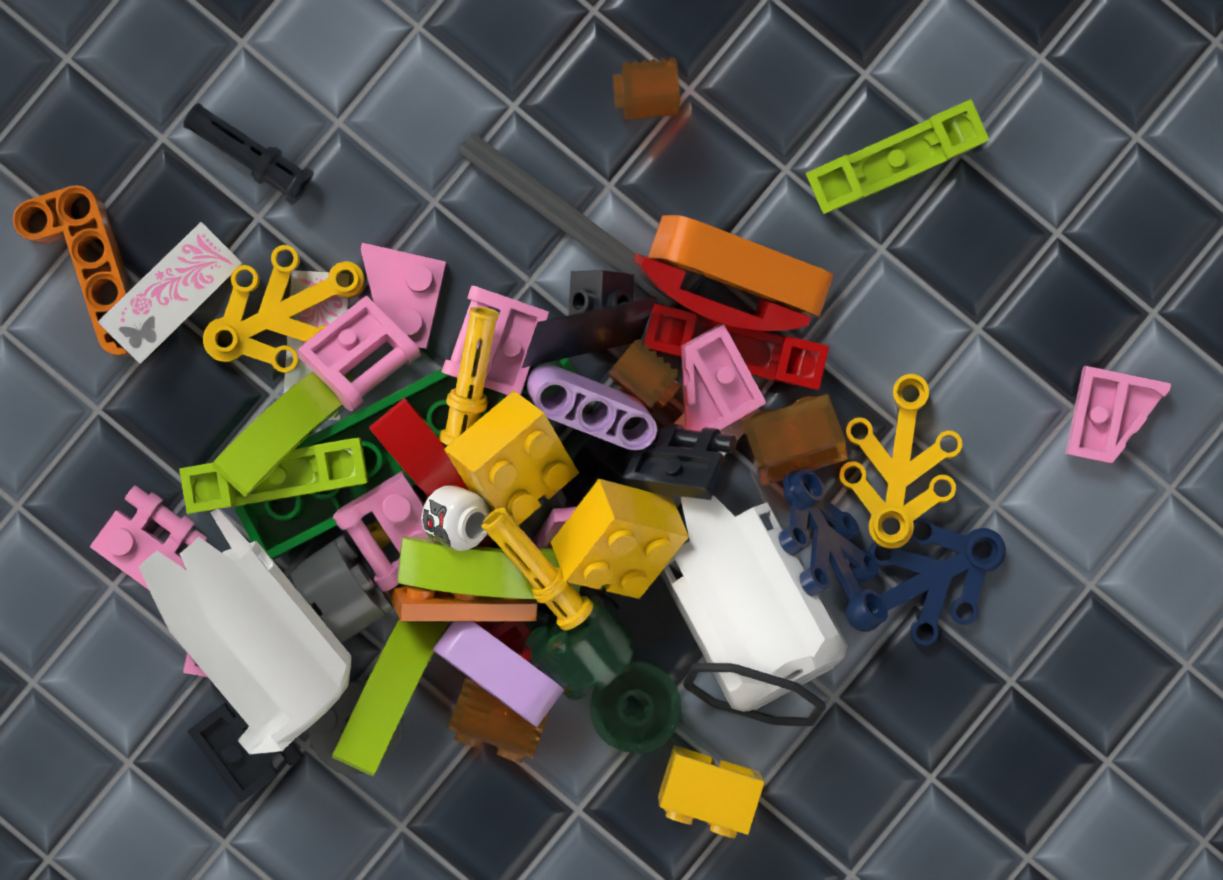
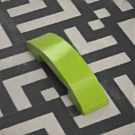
M970 99L930 117L929 120L853 154L842 156L805 174L824 215L953 159L988 142L989 137L973 101Z
M312 371L258 416L216 458L212 467L246 497L276 471L279 463L328 419L332 416L336 418L346 408L338 400L336 394ZM349 372L344 375L350 383L355 380Z
M361 437L294 449L279 463L276 471L246 497L212 467L213 463L179 468L187 514L368 483Z
M402 536L397 582L400 584L466 595L535 599L532 592L533 586L530 581L519 571L501 548L475 546L469 550L456 551L429 538ZM538 547L554 568L560 567L553 548ZM570 583L579 593L580 585Z
M398 620L359 697L332 758L374 777L427 664L434 654L432 649L441 639L449 621Z

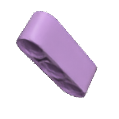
M541 365L535 368L528 376L526 386L534 405L551 420L635 451L646 448L656 437V422L644 403L634 396L555 365ZM549 385L561 386L555 396L551 398L541 397L542 391ZM601 401L597 411L590 414L582 413L583 408L589 402ZM632 417H641L640 423L635 428L623 429L627 420Z
M453 621L432 649L448 663L535 727L540 724L564 691L555 681L473 621Z

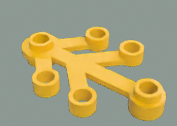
M289 245L278 246L271 255V262L274 268L259 312L242 321L249 294L259 286L260 276L251 266H238L231 274L233 290L224 317L213 320L206 327L203 334L204 348L212 358L218 361L231 362L242 355H246L270 363L277 371L282 373L293 372L300 362L298 352L294 348L286 345L274 348L253 340L251 337L268 329L304 342L309 341L327 325L315 327L291 319V317L335 295L342 298L356 297L363 291L365 286L363 271L352 262L344 261L337 263L330 270L327 279L283 300L291 273L299 266L300 256ZM284 251H290L294 257L293 263L288 267H281L278 264V256ZM243 271H250L253 275V282L248 287H241L238 284V276ZM343 271H350L354 276V281L349 287H341L338 284V276ZM223 331H229L233 336L232 344L226 348H222L217 341L218 335ZM283 351H289L293 355V363L287 368H282L277 361L278 355Z
M916 374L901 376L893 387L892 396L895 404L899 407L892 458L873 435V427L867 419L861 417L854 418L846 427L848 441L855 446H860L887 482L886 502L882 500L867 482L866 470L858 462L851 461L842 466L839 474L840 482L845 488L853 490L870 512L869 533L875 543L887 549H895L905 545L913 534V521L937 503L949 502L956 493L955 481L950 476L938 475L931 480L928 490L904 505L906 487L942 460L958 456L963 446L960 435L954 431L947 430L938 435L932 446L910 461L917 410L926 404L929 396L927 382ZM907 387H914L919 393V398L914 402H907L902 397V391ZM854 425H864L868 429V435L861 440L855 439L851 434V429ZM945 437H951L957 442V449L947 453L941 449L940 441ZM847 469H858L862 474L861 480L855 484L847 482L844 477ZM939 481H945L950 485L951 493L948 496L940 497L934 492V485ZM892 518L898 521L900 530L896 534L889 535L884 532L882 524L886 519Z

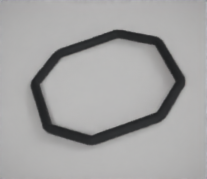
M695 663L691 666L683 683L686 690L714 708L776 726H813L826 709V704L822 699L797 682L733 663ZM698 672H731L794 691L816 707L809 717H776L755 710L743 712L731 708L729 702L714 698L693 683Z

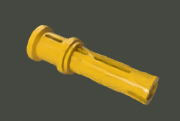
M480 306L470 307L469 322L461 355L456 388L452 389L447 395L446 403L450 406L446 428L441 430L439 437L440 441L446 445H450L481 418V413L487 409L488 401L486 400L487 397L483 394L491 357L496 322L499 318V312L494 309ZM480 339L475 367L473 369L478 340Z
M504 507L492 511L483 520L484 524L481 525L483 530L500 546L506 556L530 581L533 586L534 598L539 603H545L557 616L556 623L562 630L567 631L575 628L590 615L593 609L592 601L587 596L581 597L569 582H565L560 567L554 568L525 532L514 522V519Z

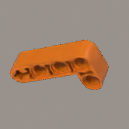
M76 185L44 194L19 204L14 211L13 226L23 238L39 244H48L65 238L101 347L110 354L132 357L119 343L113 342V337L98 323L132 289L102 199L91 190ZM80 197H87L90 201L89 213L86 217L75 220L71 212L72 204ZM37 211H44L47 215L46 227L39 233H32L29 228L30 217ZM100 239L104 245L103 256L96 262H88L85 257L86 246L89 242ZM114 282L118 288L117 298L113 303L103 305L99 300V290L103 284Z
M663 215L661 217L648 255L652 259L686 272H694L813 317H820L834 277L833 273L700 221L678 215Z

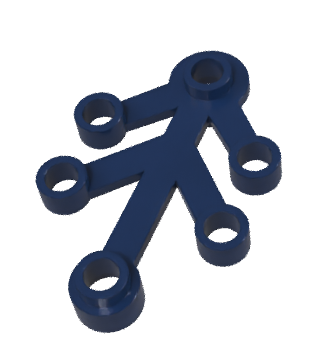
M807 468L792 470L785 475L783 480V492L785 499L791 505L789 527L782 530L778 536L781 547L790 555H796L806 549L810 543L806 533L807 521H809L813 529L810 567L800 573L799 580L802 588L811 596H817L828 589L831 584L828 575L830 562L850 601L846 607L848 621L858 630L873 629L886 621L888 610L884 600L877 592L871 589L862 591L857 580L864 583L878 575L880 569L877 560L871 553L863 552L849 541L859 533L858 524L851 514L842 512L824 498L825 488L818 475Z
M926 518L914 520V529L919 523H925L930 529V534L925 540H919L916 538L913 530L910 538L912 542L919 545H927L932 542L959 552L944 561L900 548L890 549L889 558L885 561H880L874 554L878 544L874 541L871 543L868 552L875 557L880 566L892 564L919 573L879 594L889 611L927 591L920 617L910 627L911 638L916 643L926 646L936 641L939 634L937 622L950 580L953 576L967 570L961 596L951 603L949 613L955 622L963 625L975 621L978 616L976 604L985 574L997 569L1003 563L1006 555L1004 540L994 530L978 528L965 536L936 527L932 521ZM979 542H986L990 547V553L984 559L978 558L975 554V547ZM962 602H967L972 609L971 615L966 619H960L956 614V608ZM922 623H928L932 628V634L926 640H920L916 634L918 626ZM878 626L874 627V628L871 629V630L862 629V630H859V631L869 632V631H872V630L876 629Z

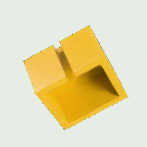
M514 390L444 449L468 489L484 498L489 506L490 513L500 507H504L518 526L541 507L538 499L544 496L549 500L579 474L545 413Z
M598 479L552 539L551 545L565 582L594 589H600L604 585L607 592L640 599L686 542L689 535L673 498Z
M674 745L658 794L659 806L665 809V816L690 825L693 818L708 822L710 831L730 838H736L737 832L748 835L765 782L760 772L724 760H720L719 766L711 764V756Z

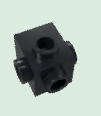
M606 270L571 271L569 315L633 302L635 274Z

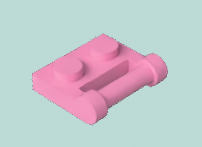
M471 286L467 299L471 300L451 359L445 360L441 372L458 378L469 322L470 307H492L500 310V314L496 322L484 387L505 395H509L514 390L521 395L531 366L522 368L537 322L547 320L549 312L497 293Z
M368 296L362 298L298 348L299 358L336 394L338 400L349 411H353L363 403V396L402 365H411L421 357L417 345ZM385 342H388L393 347L391 352L352 383L344 377L347 372Z
M403 471L343 506L333 515V519L339 528L347 530L375 572L374 580L381 591H388L399 584L397 582L399 559L392 564L389 562L363 523L362 517L372 511L399 553L402 536L428 538L423 530L421 520L424 503Z

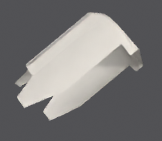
M750 469V474L764 504L755 506L736 517L714 495L711 500L680 496L690 541L682 545L661 571L660 575L707 663L738 664L791 680L801 685L826 673L845 658L848 644L821 595L811 596L802 588L799 576L806 568L798 554L790 555L781 547L778 536L784 530V527L752 469ZM767 514L774 529L767 531L760 516ZM674 561H676L683 574V577L676 580L669 567ZM713 672L731 708L743 712L756 710L791 691L731 672Z
M216 509L210 513L232 549L221 553L198 537L180 553L186 569L158 551L148 557L139 566V569L170 633L249 725L248 729L239 738V743L249 754L283 751L297 736L323 716L344 693L349 684L352 656L257 541L249 543L219 509Z

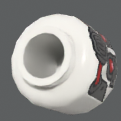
M443 486L436 489L428 497L423 507L421 517L423 530L429 539L456 551L469 550L477 546L487 535V532L483 530L481 525L484 524L483 520L490 514L484 498L478 494L458 486Z

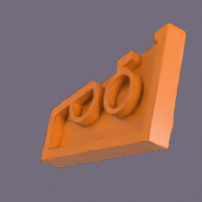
M400 583L386 591L400 621H536L537 602L535 599L466 595L430 590Z

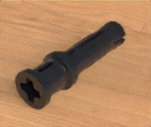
M200 103L195 104L191 108L183 122L185 129L197 134L221 152L250 169L254 181L259 184L265 182L285 195V201L290 205L295 204L301 198L313 178L314 172L311 169L305 168L302 170L284 158L282 150L279 148H273L272 146L265 148L236 127L204 108Z

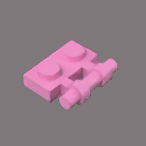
M135 485L125 497L127 502L138 509L135 516L131 519L120 510L115 511L90 548L149 590L139 569V566L148 557L158 551L186 569L180 554L177 553L184 543L189 546L198 537L204 541H207L208 537L195 529L196 523L188 517L184 516L181 519L162 505L164 500L152 492L148 495ZM151 519L171 533L165 543L145 529Z

